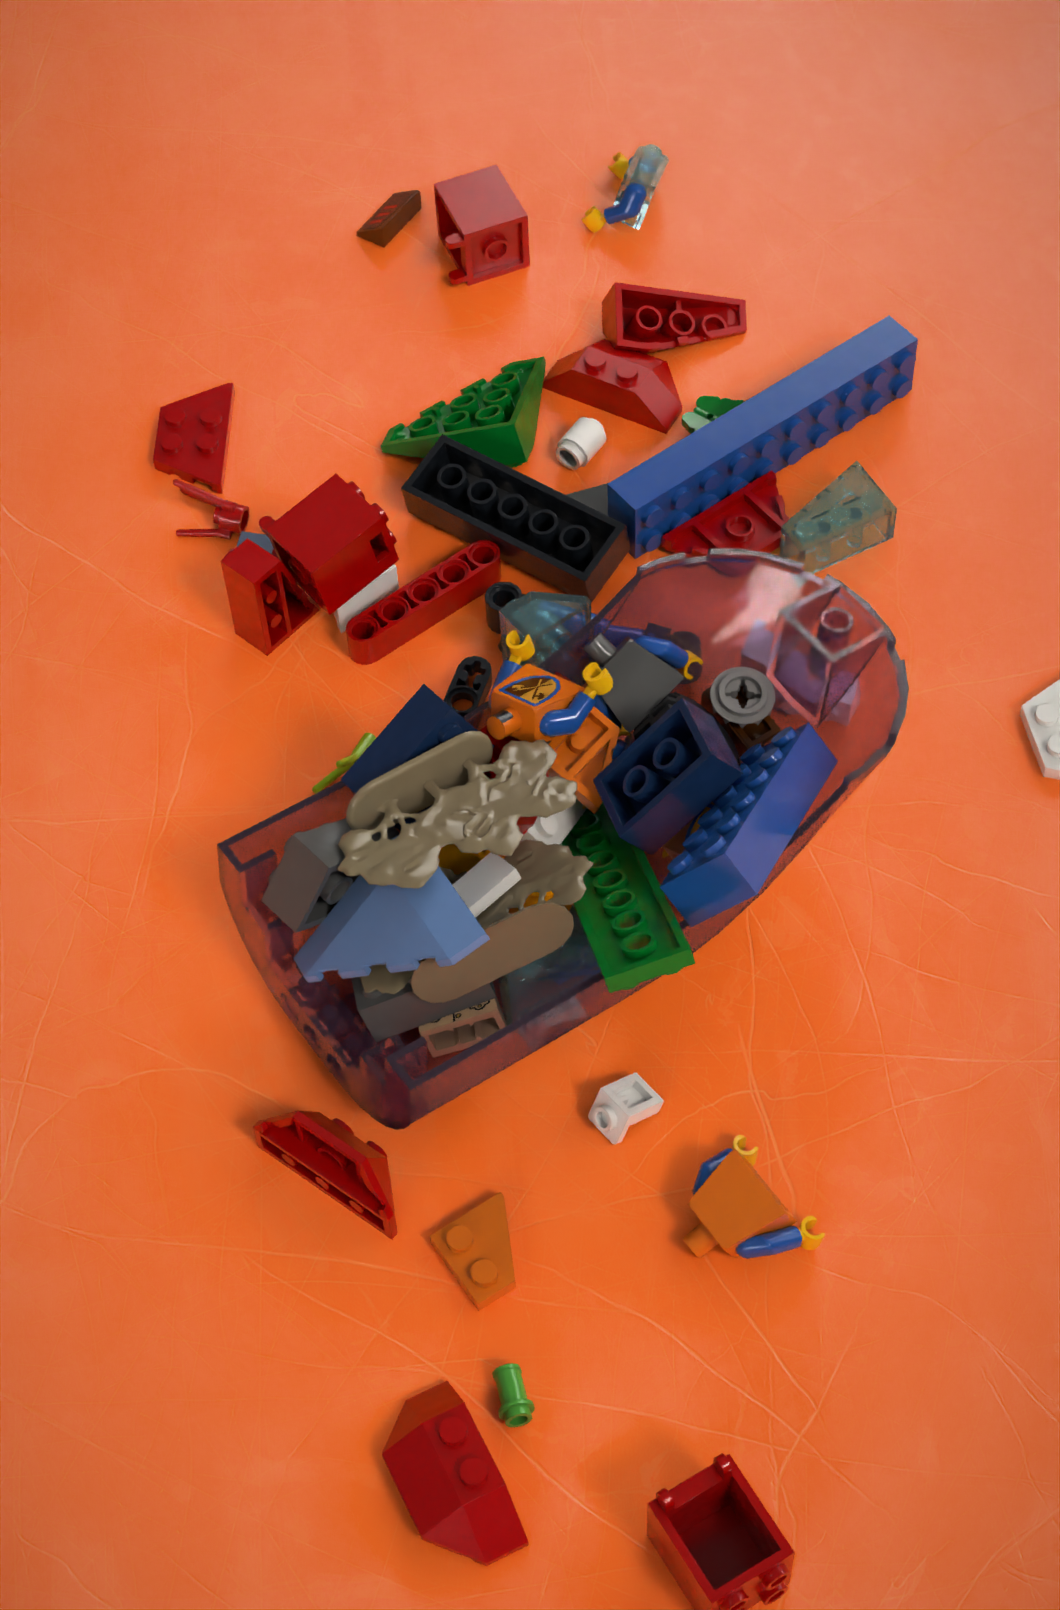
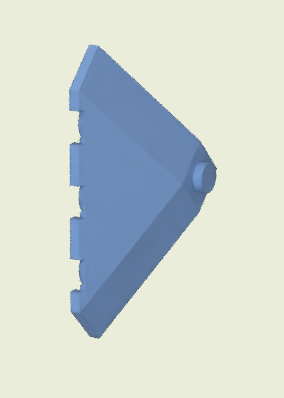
M438 866L435 873L421 888H400L394 884L387 886L369 885L359 875L295 955L294 960L308 983L321 982L324 977L322 973L325 971L338 970V974L342 979L369 976L371 972L370 967L380 964H386V968L390 973L418 969L420 965L418 961L428 958H435L439 967L452 966L489 941L490 938Z

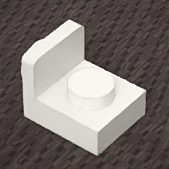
M635 1072L601 1087L588 1114V1118L615 1145L622 1142L630 1125L659 1113L664 1100Z

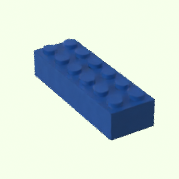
M809 722L795 730L791 726L787 727L775 735L770 744L764 747L756 744L742 754L740 757L742 761L740 768L743 774L712 801L714 803L712 809L702 815L697 822L700 825L698 830L683 842L682 845L685 849L682 854L673 859L667 866L670 872L660 885V888L690 927L758 894L837 764L838 760Z

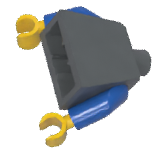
M599 632L583 648L599 665L601 670L604 668L608 670L613 679L612 689L604 695H596L593 700L596 701L594 706L620 728L618 737L622 735L628 736L684 677L689 680L693 678L688 673V667L691 663L698 662L700 665L703 664V660L689 650L682 649L672 641L647 635L639 636L635 640L627 636L615 647Z

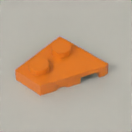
M595 706L587 716L586 726L578 729L573 734L553 739L549 743L557 753V757L548 770L550 777L559 776L575 781L577 783V790L574 794L577 796V800L593 814L598 811L602 804V799L593 779L612 762L613 751L620 732V728Z
M501 1192L429 1236L431 1245L478 1311L516 1288L505 1198Z

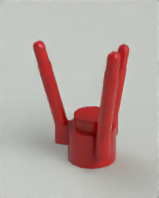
M178 479L173 480V485L180 488L181 493L216 507L213 514V523L219 525V529H178L176 531L177 536L220 537L230 540L233 533L241 534V531H245L250 515L248 506L222 499Z

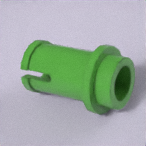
M515 1363L499 1366L492 1372L501 1404L498 1415L501 1420L505 1421L508 1427H520L528 1424L532 1420V1413L535 1410L534 1403L527 1398L521 1375V1367Z

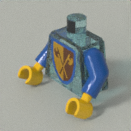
M653 144L638 146L634 156L629 160L620 152L612 157L615 163L608 166V169L623 180L613 206L605 208L603 214L596 206H592L585 212L586 217L582 218L581 221L590 231H599L606 222L608 224L621 222L640 230L660 188L670 160L666 155L662 154V150L658 146Z

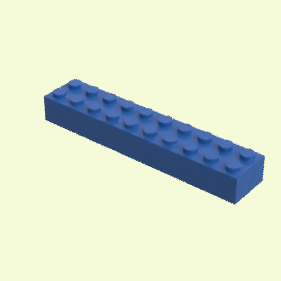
M889 315L608 483V516L627 526L630 543L628 553L637 559L646 552L654 551L660 546L663 535L772 470L774 473H777L786 466L797 463L804 455L826 445L830 439L844 431L851 430L858 422L870 415L877 414L884 406L897 398L906 396L912 390L918 339Z

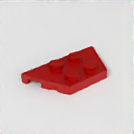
M226 383L160 407L153 463L156 470L169 475H177L181 480L191 484L198 480L211 485L212 492L223 494L235 398L233 383Z
M772 470L663 535L661 537V546L667 551L735 575L792 540L793 529L789 516L785 514L783 497L778 492L776 474Z

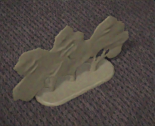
M468 731L459 734L373 779L357 791L346 811L347 823L351 830L341 836L338 846L343 851L345 858L337 870L344 872L346 876L361 875L369 885L387 886L394 884L400 888H421L438 869L441 847L448 844H455L460 852L478 854L484 850H489L495 855L512 856L523 837L517 825L519 817L539 816L547 818L572 807L577 799V796L574 794L577 790V783L559 776H546L547 771L557 757V753L543 739L533 743L525 740H511L503 747L499 759L490 764L493 745L486 734L481 731ZM492 771L496 774V778L489 779L483 773ZM431 806L429 809H427V810H425V811H423V812H420L421 810H423V809H425V808ZM411 817L416 819V822L406 824L405 819ZM399 823L401 825L399 836L395 839H388L387 829ZM380 832V840L374 841L372 835Z
M527 839L521 841L512 856H506L504 860L517 869L522 879L476 917L489 936V941L452 966L439 967L435 958L418 961L420 965L417 970L390 973L386 968V964L373 965L370 967L371 972L369 976L360 977L365 993L378 990L381 993L396 994L405 987L411 978L413 993L421 1000L430 1003H444L457 999L552 953L564 945L572 934L574 927L573 915L564 905H571L582 898L587 889L583 876L593 866V862L588 861L587 857L583 855L573 856L569 846L559 844L546 845L542 841ZM440 867L451 884H454L467 873L464 871L457 875L451 869ZM552 891L554 894L553 898L545 901L546 893ZM533 892H538L539 899L537 904L524 908L527 897ZM511 908H518L519 910L514 914L509 913Z

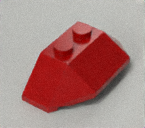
M603 339L557 360L543 381V388L664 434L668 433L683 408L667 361L639 351L615 349L607 339Z
M294 1111L259 1120L253 1126L257 1146L390 1239L397 1235L388 1156L380 1146L372 1141L364 1143L354 1136L353 1131L345 1122L338 1118L331 1120L320 1112Z
M448 1380L407 1399L382 1451V1458L421 1539L450 1552L471 1558L474 1562L484 1566H488L528 1546L529 1541L506 1483L465 1402Z

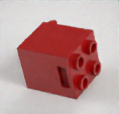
M497 164L434 183L438 236L457 269L450 271L448 274L451 284L456 285L466 282L467 286L530 266L528 215Z
M337 473L276 521L271 516H264L259 520L261 530L269 537L274 548L272 555L282 561L295 578L296 583L329 615L399 560L394 547L397 540L386 525L389 518L385 511L375 502L370 505L365 500L361 489L353 481L347 484Z
M724 1453L717 1455L713 1458V1464L670 1490L666 1488L656 1492V1498L647 1503V1536L694 1610H747L760 1601L764 1605H769L788 1591L786 1585L790 1583L795 1552L730 1454L726 1456Z

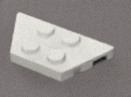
M1059 679L1024 703L1020 710L1021 720L1043 777L1060 780Z

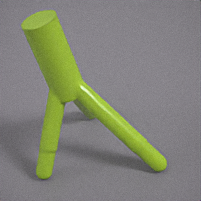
M364 733L350 756L337 761V768L312 788V791L319 793L349 770L376 737L371 733Z

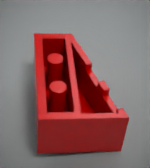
M247 538L239 546L231 549L220 561L235 634L268 656L319 611L308 600V595L305 591L297 586L295 578L282 561Z

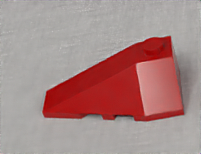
M615 282L602 301V331L615 349L647 353L741 335L747 331L746 300Z

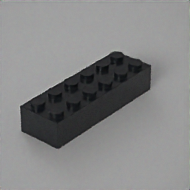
M443 434L401 487L409 513L470 544L479 540L494 542L500 549L501 560L589 605L630 550L627 526Z

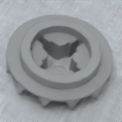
M733 667L723 671L715 678L711 686L709 699H711L713 713H718L723 717L725 724L733 722L743 728L745 725L752 723L759 725L762 719L771 714L775 703V690L771 681L760 671L749 667ZM740 686H743V692H745L746 698H749L744 708H741L738 699H735L740 691Z

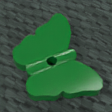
M701 396L697 399L693 412L683 414L681 424L691 434L745 401L729 398L720 400L718 396Z

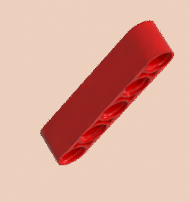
M479 540L470 544L353 617L346 625V636L351 659L361 665H370L377 662L486 593L491 585L500 582L502 578L500 549L497 544L488 540Z

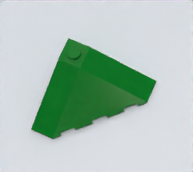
M545 357L511 362L502 367V373L495 376L491 382H486V379L482 378L460 390L462 395L453 399L450 404L446 405L441 400L421 411V418L413 421L409 426L405 427L404 424L399 423L390 428L380 446L382 452L425 458L443 434L510 468L522 465L528 461L535 443L546 367Z

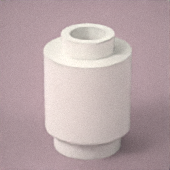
M579 418L559 440L558 448L556 449L558 460L565 467L572 470L585 466L607 440L603 425L593 418Z

